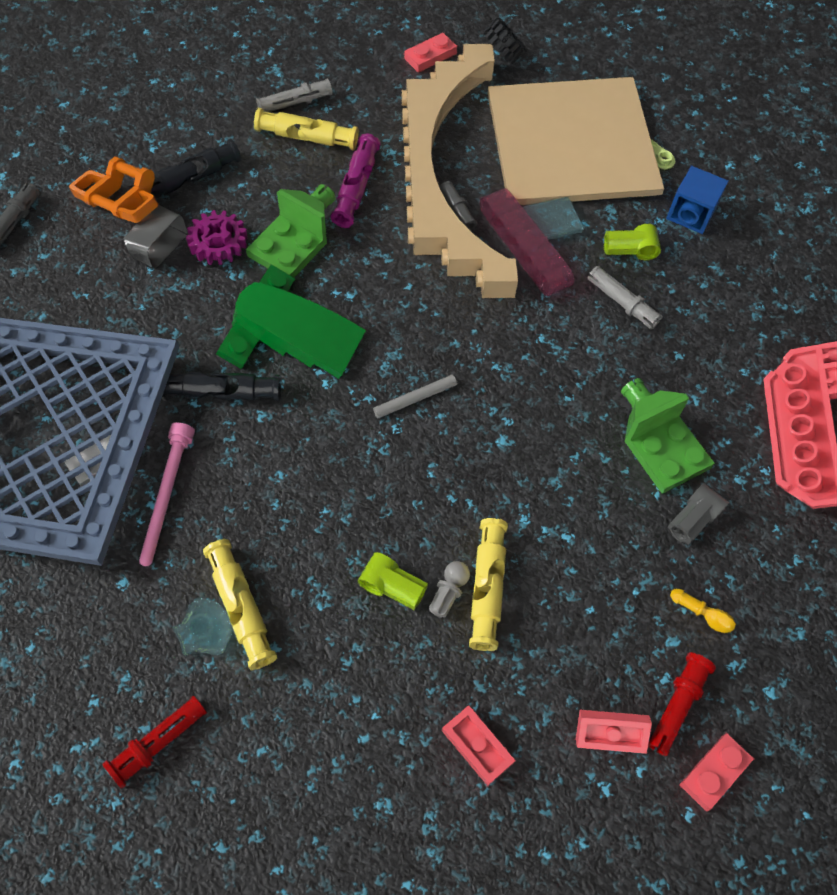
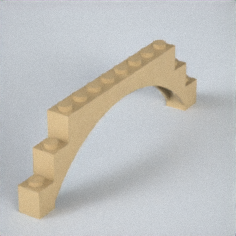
M463 44V54L458 55V61H435V72H430V79H407L406 90L401 92L402 106H406V108H402V123L407 124V127H403V143H408V146H404V162H409V166H405V182H410V186H406V202H411V206H407V223H412V227H408V244H413L414 255H441L442 265H447V276H476V287H481L482 298H515L518 284L516 258H507L475 236L459 220L443 196L434 174L431 152L440 125L461 98L484 81H492L493 45Z

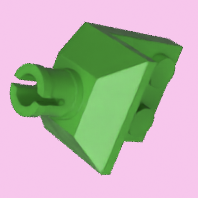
M320 184L311 195L298 190L280 189L277 192L280 215L246 249L247 256L266 268H269L272 264L295 278L327 244L325 209L335 201L336 197L329 187L325 189L324 184Z
M641 378L635 379L634 382L630 381L622 388V395L626 397L633 408L628 419L625 443L662 494L713 467L715 464L680 418V414L689 400L686 394L661 390L652 394L645 387Z

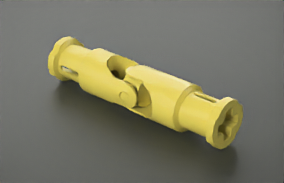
M258 108L255 113L254 129L258 132L266 130L275 132L278 136L312 141L329 146H334L335 144L348 146L350 150L356 149L359 137L358 127L354 126L351 129L338 126L334 122L315 120L283 112L274 114L264 112L262 108ZM295 124H299L300 129L296 128Z
M486 518L481 520L480 523L482 539L481 544L477 547L476 576L471 619L474 621L469 647L475 650L495 651L498 648L496 630L497 623L501 621L503 576L506 559V548L503 546L504 533L508 529V523L502 519Z
M220 539L208 544L203 549L205 558L210 560L214 570L212 577L225 605L238 643L243 644L249 658V669H260L273 663L277 659V654L271 650L265 636L267 629L250 592L242 568L233 558L230 550L232 548L230 540Z

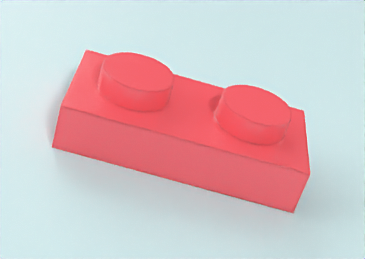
M441 33L405 50L404 59L419 73L435 65V61H444L456 55L457 45L444 33Z
M469 705L442 728V732L487 786L516 761Z
M580 710L575 739L577 748L647 754L652 726L650 716Z
M726 733L679 785L707 812L713 808L754 758Z

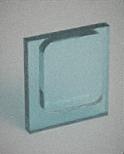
M569 197L527 205L523 208L528 227L537 242L583 232V226Z

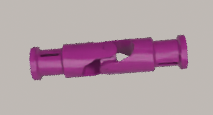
M362 134L359 137L358 149L352 155L349 163L350 168L345 175L337 196L338 204L336 209L331 212V221L339 227L349 228L354 223V212L360 206L367 180L375 163V153L381 146L379 139L372 134Z

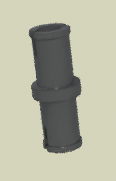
M451 181L442 183L439 188L448 205L459 220L470 231L473 230L477 222L467 208V201L465 198L460 197Z

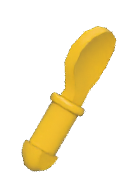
M673 589L671 591L670 597L673 602L693 611L696 616L702 614L708 625L715 631L729 633L735 629V621L727 612L706 606L705 601L701 602L685 593L682 589Z

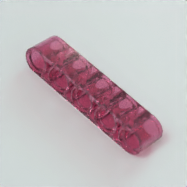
M507 188L480 198V208L484 217L545 296L553 295L573 285L574 277L570 267Z

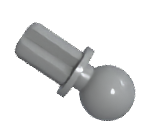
M454 561L448 564L444 571L446 581L441 580L437 584L439 589L429 606V611L437 617L447 616L455 599L459 598L462 594L458 587L464 586L470 578V570L463 562Z

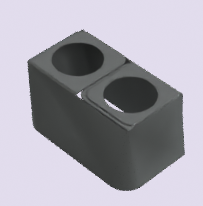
M158 204V207L138 222L123 240L132 258L155 269L187 236L182 232L187 234L188 232L181 215Z

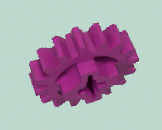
M212 210L211 216L202 213V220L193 219L194 227L187 228L188 235L186 239L191 254H196L198 261L206 258L208 265H211L214 260H217L219 265H222L223 259L226 258L228 261L233 262L232 255L241 256V248L247 247L246 239L248 237L243 221H237L235 214L227 217V213L224 210L221 215H217L215 210Z

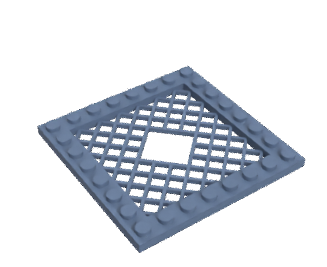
M0 318V358L12 351L18 357L17 360L4 367L0 362V377L3 376L7 382L6 385L0 387V396L11 390L16 398L0 407V415L40 394L62 432L60 435L7 465L0 455V477L5 475L10 483L0 490V498L14 491L19 500L4 510L0 505V550L102 566L179 350L177 340ZM20 352H26L28 354L22 356ZM42 355L46 363L30 370L26 362ZM48 356H56V357L50 360ZM70 358L74 366L58 374L54 366ZM76 359L84 360V361H82L81 363L78 364L77 361H76ZM98 362L102 370L87 378L82 370ZM104 363H109L112 365L106 368ZM22 365L27 373L11 381L7 373ZM126 366L131 374L115 382L111 373ZM51 369L55 377L39 385L35 376ZM79 373L83 381L68 389L63 380ZM107 376L112 385L96 393L91 384ZM31 379L35 388L20 396L16 387ZM131 382L125 397L120 388ZM59 383L64 392L48 400L43 391ZM88 387L92 396L77 404L72 395ZM116 391L121 400L106 408L101 399ZM68 398L73 407L57 415L52 406ZM97 402L102 411L86 419L81 410ZM121 408L115 423L110 414ZM77 413L82 422L66 430L61 421ZM106 417L111 426L95 434L90 425ZM86 428L91 438L75 446L71 436ZM111 435L105 450L100 441ZM67 440L71 449L55 457L50 448ZM96 444L101 454L85 462L80 452ZM46 451L51 461L35 470L30 460ZM76 456L81 465L65 474L60 464ZM101 462L94 478L89 468ZM26 463L30 473L14 481L10 471ZM55 467L60 477L44 486L39 476ZM85 471L90 482L74 490L69 480ZM35 479L40 489L24 498L19 487ZM65 484L70 494L53 502L48 492ZM90 490L85 506H83L79 496ZM44 495L49 506L33 515L28 504ZM74 500L79 511L63 519L58 509ZM23 507L28 518L10 514ZM53 512L58 522L40 519ZM79 520L78 525H71L75 521Z

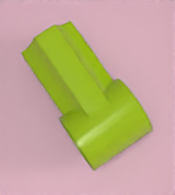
M642 224L634 230L606 231L604 236V252L607 255L636 254L640 260H652L661 253L657 228L652 224Z
M378 552L373 554L357 580L360 586L370 593L378 596L384 594L412 610H415L428 587V583L401 570L394 560Z

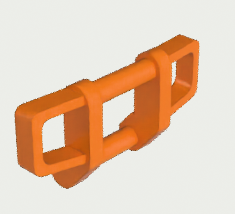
M113 157L109 161L106 175L88 170L69 185L74 197L93 207L100 206L111 211L114 216L134 223L140 222L158 207L154 195L150 194L155 180L154 172L148 168L143 167L140 169L127 164L124 159L119 157ZM125 174L135 178L134 187L118 200L108 199L120 189ZM92 183H95V184H94L93 186H91L86 192L83 191V190L86 189L89 185H91Z

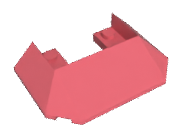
M837 341L790 349L783 357V362L775 371H770L764 378L776 484L812 509L837 506V440L830 402L831 399H837Z

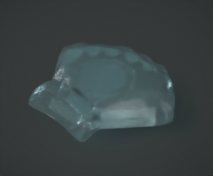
M203 598L194 599L182 623L172 627L179 639L184 656L194 651L220 655L226 651L232 634L230 619L223 607L217 602Z

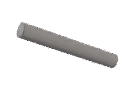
M452 374L373 408L374 414L377 418H381L457 385L456 378Z

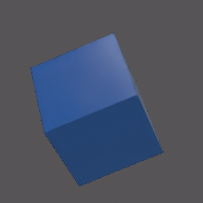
M691 165L675 194L666 219L703 234L719 204L728 180Z

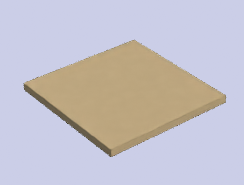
M633 77L488 86V98L508 206L663 194V182Z

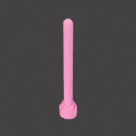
M172 423L170 426L168 438L172 446L139 562L142 566L152 564L182 453L188 447V444H191L193 441L195 429L184 423Z

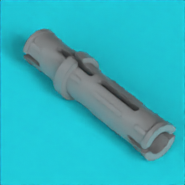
M328 78L308 85L307 83H302L301 87L260 99L257 98L256 103L258 108H262L264 112H271L303 102L306 104L312 103L313 99L332 95V87Z
M596 266L590 272L587 280L626 309V314L629 316L633 315L650 330L658 325L662 315L646 304L642 296L633 294L600 266Z

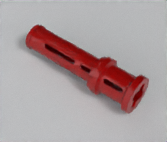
M691 652L687 654V664L681 676L676 677L673 682L675 692L649 740L648 747L652 750L655 747L658 748L657 753L663 756H668L669 750L693 701L702 698L704 694L702 687L708 675L714 674L716 670L714 663L699 654Z
M192 696L188 702L164 719L139 741L137 738L135 740L132 739L128 742V748L112 761L106 760L102 765L116 784L123 789L129 778L141 768L150 767L154 761L152 757L200 717L207 714L206 710L196 697ZM183 717H185L181 722H179L175 727H173L170 731H168L164 736H162L161 738H159L164 732H166L169 728H171L175 723H177L180 719H182ZM152 742H154V744H152L148 749L145 750V748H146L148 745H150ZM134 758L133 761H131L127 766L120 770L125 764H127L130 760Z

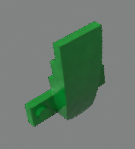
M271 264L259 283H252L239 294L234 310L232 328L216 355L242 369L260 340L282 356L287 352L311 368L315 364L339 379L366 330L319 304L288 292L295 278Z

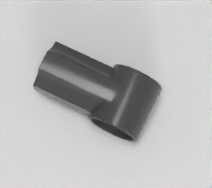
M703 483L690 497L686 507L674 518L668 528L672 536L679 542L690 544L709 522H714L730 502L706 483Z

